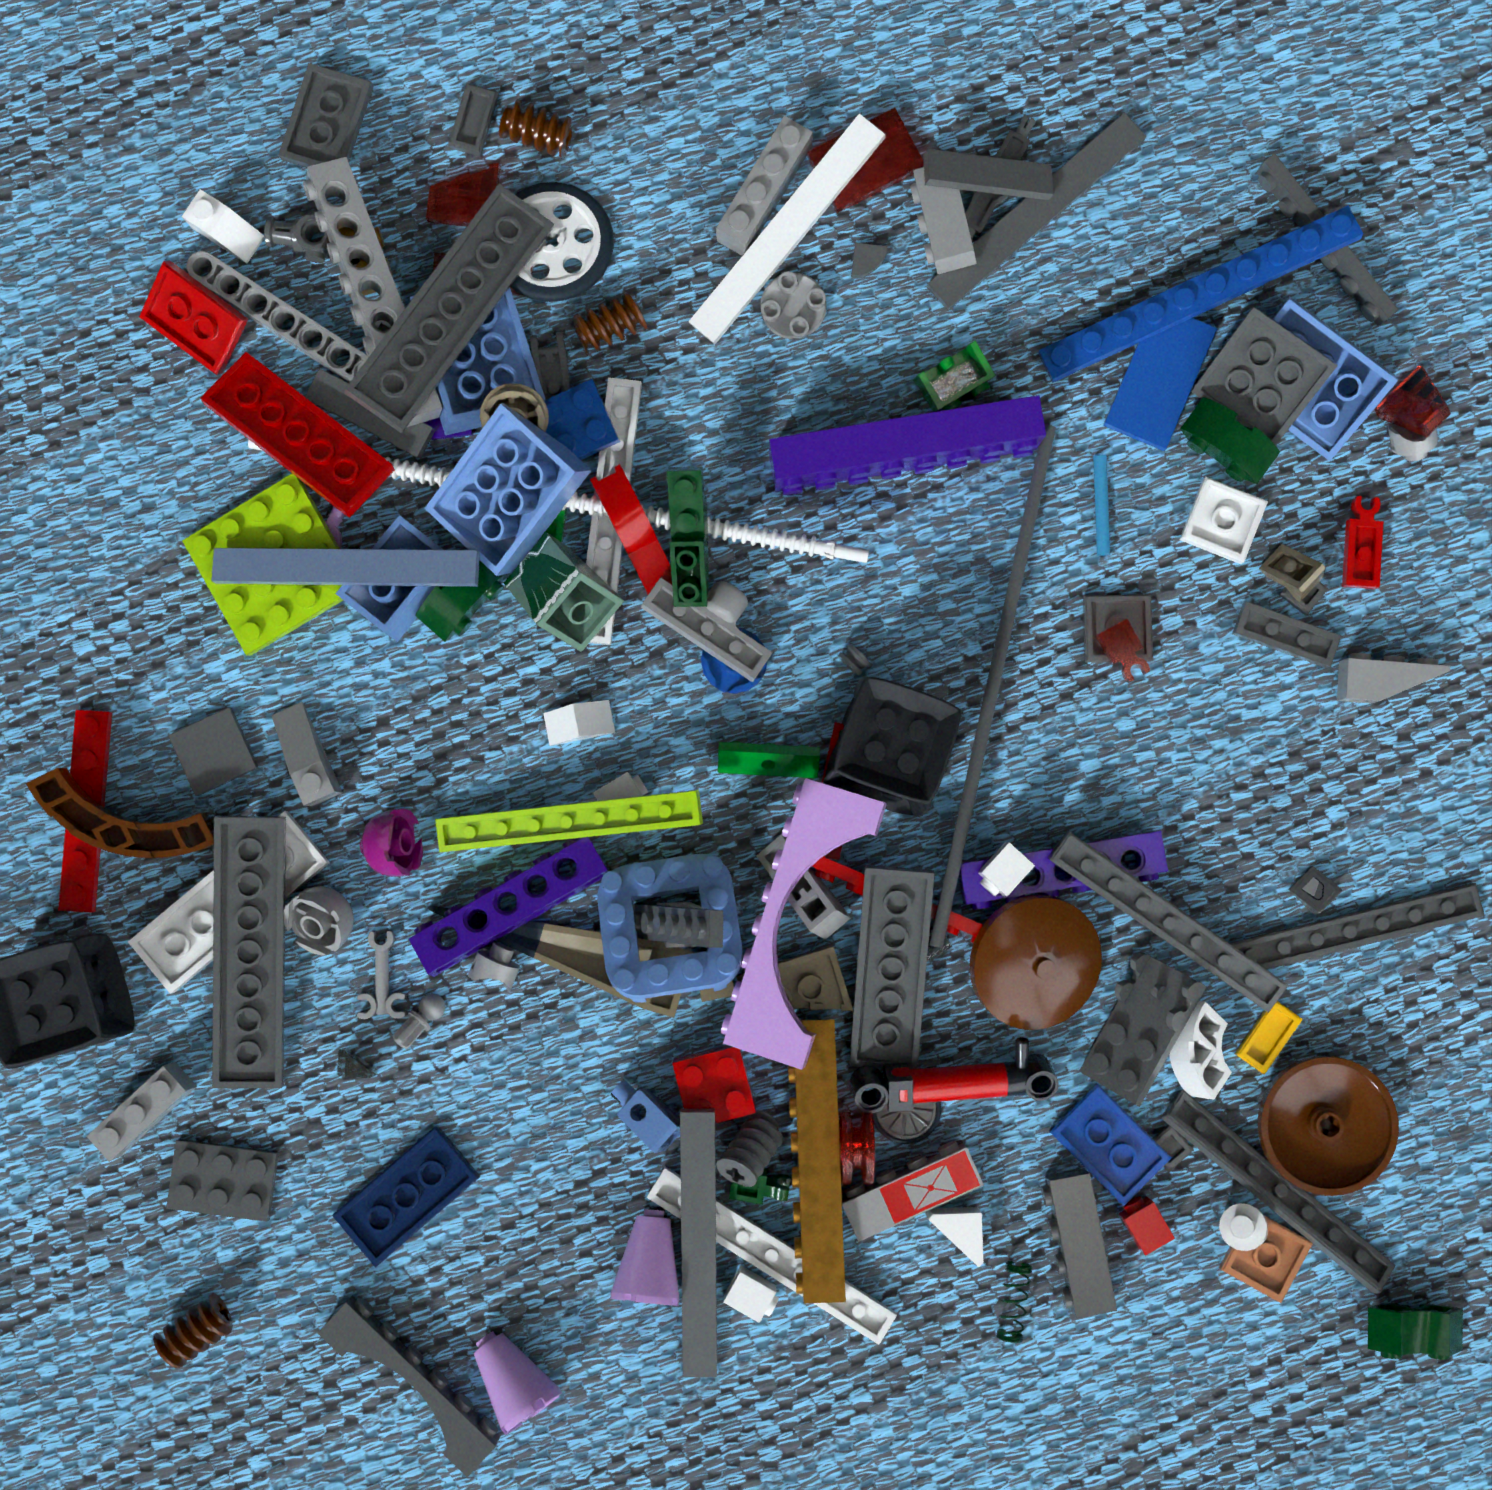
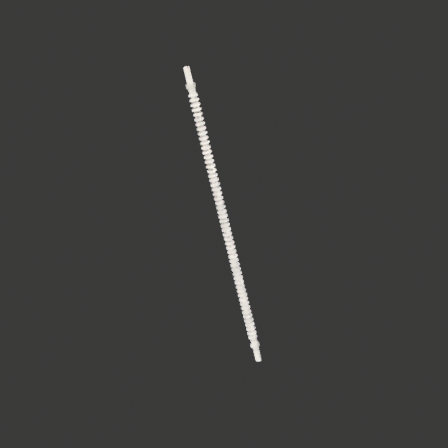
M248 439L249 448L263 451ZM390 457L385 458L393 464L395 469L391 474L393 479L401 476L403 481L410 478L413 483L419 479L421 484L429 481L430 486L438 483L440 487L450 474L445 467L438 470L437 466L434 465L429 469L427 464L419 467L417 462L410 465L408 460L401 463L398 458L393 462ZM575 492L562 509L565 510L566 507H569L571 512L579 509L581 514L589 511L590 516L596 512L600 518L607 514L602 502L597 500L596 495L588 498L586 493L580 497ZM641 504L650 524L654 523L656 528L665 525L666 530L670 529L669 510L663 512V508L660 507L658 511H655L653 506L645 509L644 505ZM707 516L708 534H713L714 539L717 536H722V539L725 541L727 537H730L732 542L740 539L742 544L750 541L752 546L760 543L762 548L768 544L771 549H774L775 546L780 547V551L788 548L790 553H793L794 550H799L800 555L804 552H809L810 557L813 554H820V556H826L830 559L836 557L863 563L868 561L869 550L836 544V541L816 540V536L807 539L806 534H803L802 537H797L796 532L792 535H787L786 530L782 534H779L777 529L769 532L767 527L759 530L758 525H755L754 528H749L748 523L741 527L738 521L734 525H731L729 520L721 523L719 518L711 521L710 516Z

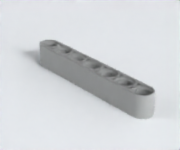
M198 251L188 258L187 271L190 276L233 308L350 383L368 359V355L210 253ZM212 266V270L208 275L200 276L201 270L204 267ZM240 283L239 289L235 293L227 294L228 288L232 284ZM267 301V306L263 311L255 312L257 303ZM289 318L295 319L294 325L290 329L282 330V324L285 320ZM322 336V342L319 346L315 348L309 347L310 340L313 337ZM350 354V359L345 365H336L340 355Z

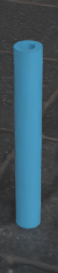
M1107 455L1093 456L1097 556L1110 555Z

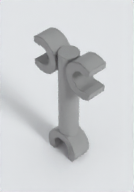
M370 931L368 942L375 949V996L370 993H362L357 996V1000H367L371 1005L368 1012H359L357 1017L368 1019L375 1014H389L393 1018L407 1016L406 1011L399 1012L393 1007L394 1001L407 998L406 994L397 992L389 996V948L395 942V934L393 931H387L386 943L379 944L376 940V931Z

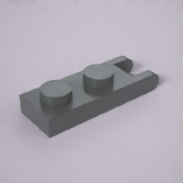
M563 331L556 332V346L539 348L537 335L530 336L532 358L546 400L571 389Z

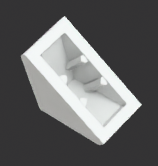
M609 700L575 703L543 713L550 746L615 733Z
M978 1207L933 1208L925 1213L928 1220L978 1267L983 1264L982 1213Z

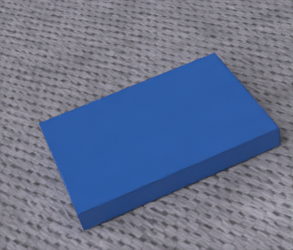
M1097 1083L1049 1130L1123 1206L1172 1158Z

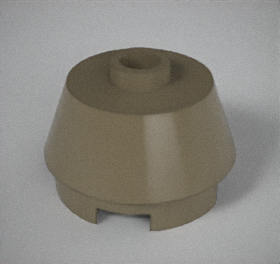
M510 383L496 387L485 397L481 405L480 421L482 427L485 426L498 406L504 403L544 432L547 429L549 421L547 406L543 398L528 386Z

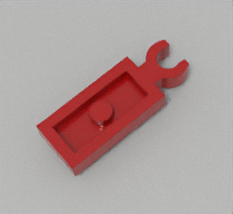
M1356 496L1351 502V510L1356 519L1350 518L1346 521L1342 587L1377 589L1380 588L1384 521L1374 520V515L1379 511L1381 502L1379 497H1374L1370 500V509L1366 510L1361 505L1362 496Z

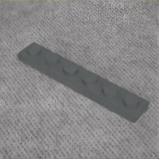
M1275 153L1263 162L1256 172L1259 175L1258 181L1266 192H1272L1278 199L1279 208L1284 216L1293 218L1299 227L1324 217L1319 208ZM1348 245L1320 258L1321 263L1327 269H1333L1341 279L1340 286L1343 291L1349 296H1354L1360 303L1361 313L1368 321H1374L1377 326H1380L1398 311V308Z
M649 904L633 905L637 938L708 948H723V910Z

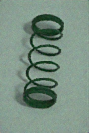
M1007 1261L1005 1265L1007 1268L1005 1270L1020 1274L1027 1278L1028 1282L1023 1284L1004 1283L1003 1286L1020 1287L1028 1285L1031 1280L1025 1274H1030L1033 1267L1024 1262L1020 1263L1022 1266L1013 1265L1015 1262ZM1017 1289L1020 1292L1024 1293L1026 1295V1298L1020 1300L1001 1299V1301L1006 1303L1023 1302L1027 1300L1029 1296L1022 1289ZM1015 1304L1024 1311V1314L1016 1316L999 1315V1317L1020 1318L1025 1316L1027 1312L1022 1306ZM1013 1320L1021 1325L1022 1329L1011 1332L998 1329L996 1337L1005 1342L1021 1343L1023 1335L1020 1332L1025 1329L1023 1324ZM1005 1334H1011L1012 1337L1004 1336V1335H1005Z

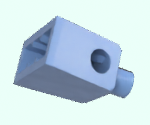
M623 1080L611 1092L610 1095L623 1106L617 1113V1116L652 1152L666 1151L680 1135V1118L649 1089H639L636 1091L628 1082ZM642 1105H644L646 1108V1116L644 1119L640 1116L639 1113Z

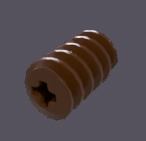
M517 99L514 105L507 106L502 114L499 136L503 139L510 136L511 142L518 143L522 139L525 147H531L534 144L535 149L540 152L544 151L547 147L549 155L555 156L559 152L560 158L564 159L572 137L571 117L567 116L564 122L560 124L558 112H554L549 120L547 119L546 108L542 107L538 115H535L533 103H529L526 110L523 111L522 100Z
M623 293V304L616 298H612L610 300L611 310L603 303H600L598 305L599 315H596L592 309H587L586 321L578 313L574 315V328L587 356H589L588 345L591 344L598 352L601 350L600 340L602 339L609 346H612L613 334H616L621 341L625 340L624 329H628L634 336L637 335L636 324L638 323L645 330H648L639 305L629 293Z
M212 1293L209 1295L211 1306L204 1301L197 1304L199 1314L195 1310L189 1309L186 1312L188 1322L182 1317H178L174 1320L176 1329L171 1325H166L163 1328L165 1338L157 1332L154 1334L153 1341L157 1353L167 1364L174 1368H182L187 1364V1360H193L198 1356L199 1352L206 1351L210 1344H216L220 1341L221 1336H227L232 1332L233 1323L227 1306L217 1294Z

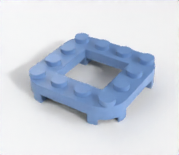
M692 854L627 864L603 875L598 889L597 902L604 962L607 976L617 992L624 997L632 999L633 1002L642 1003L646 1002V998L710 988H714V992L726 988L727 984L737 976L741 969L744 954L731 874L719 857L706 854ZM699 890L701 907L723 910V948L707 947L708 951L640 961L633 907L634 900Z

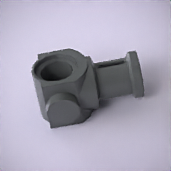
M312 211L310 215L306 214L301 218H296L294 223L277 221L275 217H268L266 220L264 235L267 247L274 248L275 245L293 246L295 252L305 253V259L315 263H324L325 258L329 259L327 243H330L326 231L321 241L311 242L313 235L320 232L315 219V212L317 211Z

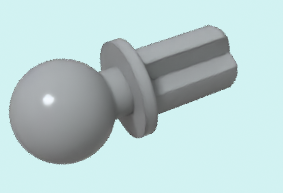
M433 993L423 996L418 1005L419 1012L416 1013L411 1010L408 1013L409 1018L393 1035V1039L399 1046L405 1049L409 1048L424 1030L429 1031L431 1029L427 1023L429 1020H437L444 1014L445 1002L441 996Z

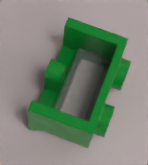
M974 341L962 351L947 357L930 370L921 372L913 381L921 390L932 411L937 412L941 409L944 411L957 408L962 404L959 398L969 392L972 397H975L989 389L988 381L996 375L977 342Z

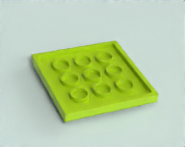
M294 474L288 475L182 540L247 656H251L343 601V599L335 594L342 585L216 584L211 581L214 548L340 549L305 485Z

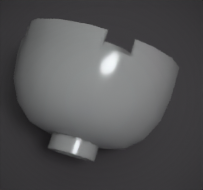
M325 886L306 888L285 906L283 912L284 925L287 931L292 928L298 936L294 941L310 953L321 956L328 955L331 951H337L351 935L354 925V914L349 902L342 894Z

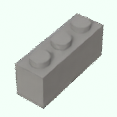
M924 167L913 170L916 183L910 184L914 204L921 203L923 213L917 214L921 234L928 233L930 243L924 244L928 264L935 263L937 274L977 264L960 190L925 185Z
M176 1062L166 1064L86 1137L109 1162L119 1158L187 1097L197 1085Z

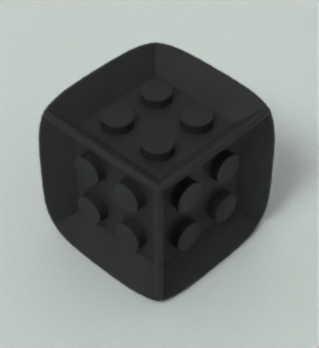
M867 676L861 677L855 686L854 697L842 720L844 728L839 732L837 743L828 762L823 783L885 802L887 804L886 810L914 815L916 817L923 816L929 811L931 802L943 779L958 733L962 710L941 698L890 680Z
M104 933L82 935L73 940L50 943L0 959V1062L5 1068L15 1069L133 1032L135 1021L129 990L119 956L108 935Z

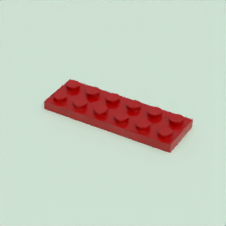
M247 352L200 397L205 406L348 518L395 471L392 463Z

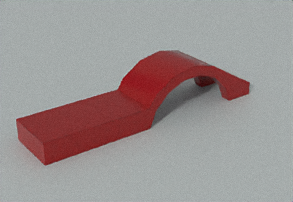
M619 464L614 467L615 473L599 481L595 476L590 481L647 594H649L660 578L672 585L671 565L629 480Z

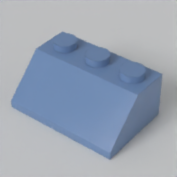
M400 515L372 548L387 550H443ZM342 585L335 594L386 635L398 642L417 619L415 616L417 611L435 586Z

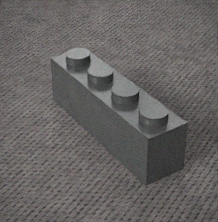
M1085 1168L1046 1175V1185L1041 1186V1192L1045 1207L1051 1206L1053 1219L1048 1220V1228L1052 1241H1058L1060 1253L1054 1254L1058 1274H1064L1067 1287L1061 1288L1065 1309L1071 1308L1072 1313L1077 1319L1117 1311L1090 1173Z

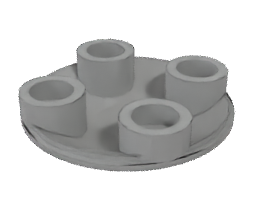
M784 272L772 280L765 288L760 304L761 315L766 326L776 335L786 339L804 338L816 331L823 322L826 314V295L820 285L811 277L801 273Z

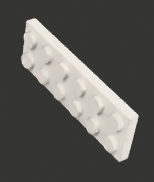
M284 811L279 815L280 817H286L285 900L330 863L288 811ZM214 870L128 941L170 994L175 993L213 961Z

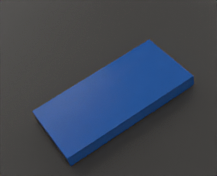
M1191 318L1139 342L1103 426L1165 451L1217 328Z

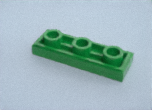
M739 741L719 742L718 773L818 779L820 747L775 745L773 743L752 744Z

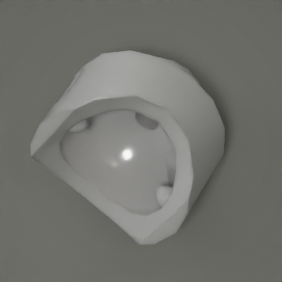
M1423 410L1398 423H1388L1392 451L1397 455L1404 456L1408 461H1418L1425 458L1427 452L1437 445L1436 418L1429 411Z
M493 942L490 952L478 950L468 977L474 981L488 978L503 982L504 987L510 992L520 969L518 964L511 961L514 949L504 944Z

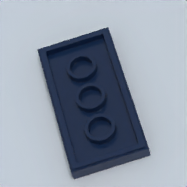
M436 1125L332 1216L376 1268L479 1179L480 1175L441 1128Z

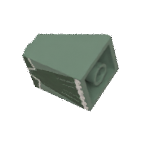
M547 532L544 533L504 582V585L536 625L580 652L585 649L624 602L568 546Z

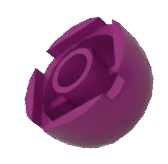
M401 808L379 813L370 819L365 826L360 840V850L368 865L375 872L390 877H403L412 875L411 871L417 870L420 867L423 858L422 838L415 844L414 824H419V822L410 810Z

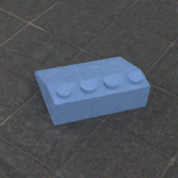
M510 287L435 388L442 405L439 417L445 435L482 427L480 421L481 405L485 397L493 389L501 385L510 383L522 384L532 388L543 400H546ZM410 296L409 303L414 298V296Z
M1289 296L1272 319L1334 361L1338 366L1288 430L1327 460L1331 461L1396 384L1398 378Z
M501 403L424 509L468 550H477L480 553V561L496 576L512 573L535 546L591 472V469L566 446L506 404Z

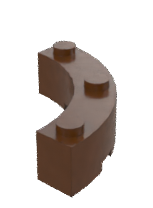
M56 768L26 783L33 797L44 811L66 828L69 833L94 847L111 853L139 858H164L196 852L214 845V825L207 812L168 823L143 822L126 818L106 809L93 800L74 780L68 768Z

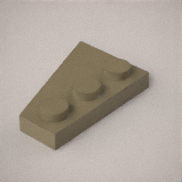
M833 944L778 961L781 981L793 1008L853 1011ZM745 972L737 974V981L742 982Z

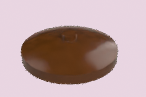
M1049 895L1020 897L996 910L979 930L970 955V979L980 1003L1001 1022L1024 1030L1050 1028L1066 1021L1079 1011L1094 991L1102 964L1100 940L1096 929L1088 917L1081 910L1063 899Z
M1313 1056L1289 1065L1269 1084L1260 1103L1258 1135L1265 1156L1283 1178L1310 1193L1338 1196L1353 1193L1366 1187L1386 1169L1393 1157L1398 1142V1114L1388 1089L1370 1070L1344 1058Z

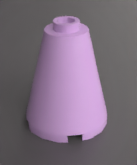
M644 1209V1216H636L611 1289L610 1299L679 1306L671 1219L664 1218L665 1211Z
M492 1331L476 1343L479 1349L474 1352V1356L500 1429L504 1435L523 1425L522 1423L529 1418H533L562 1394L560 1388L503 1333L496 1336Z

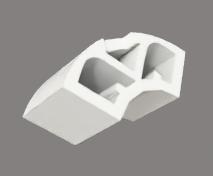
M1199 1001L1169 1056L1174 1074L1187 1094L1192 1097L1214 1100L1232 1073L1225 1063L1222 1053V1037L1228 1023L1204 1001Z

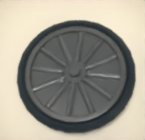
M941 1101L913 1103L912 1111L889 1112L886 1105L879 1112L870 1114L876 1129L885 1138L899 1144H913L927 1138L935 1130L941 1116Z

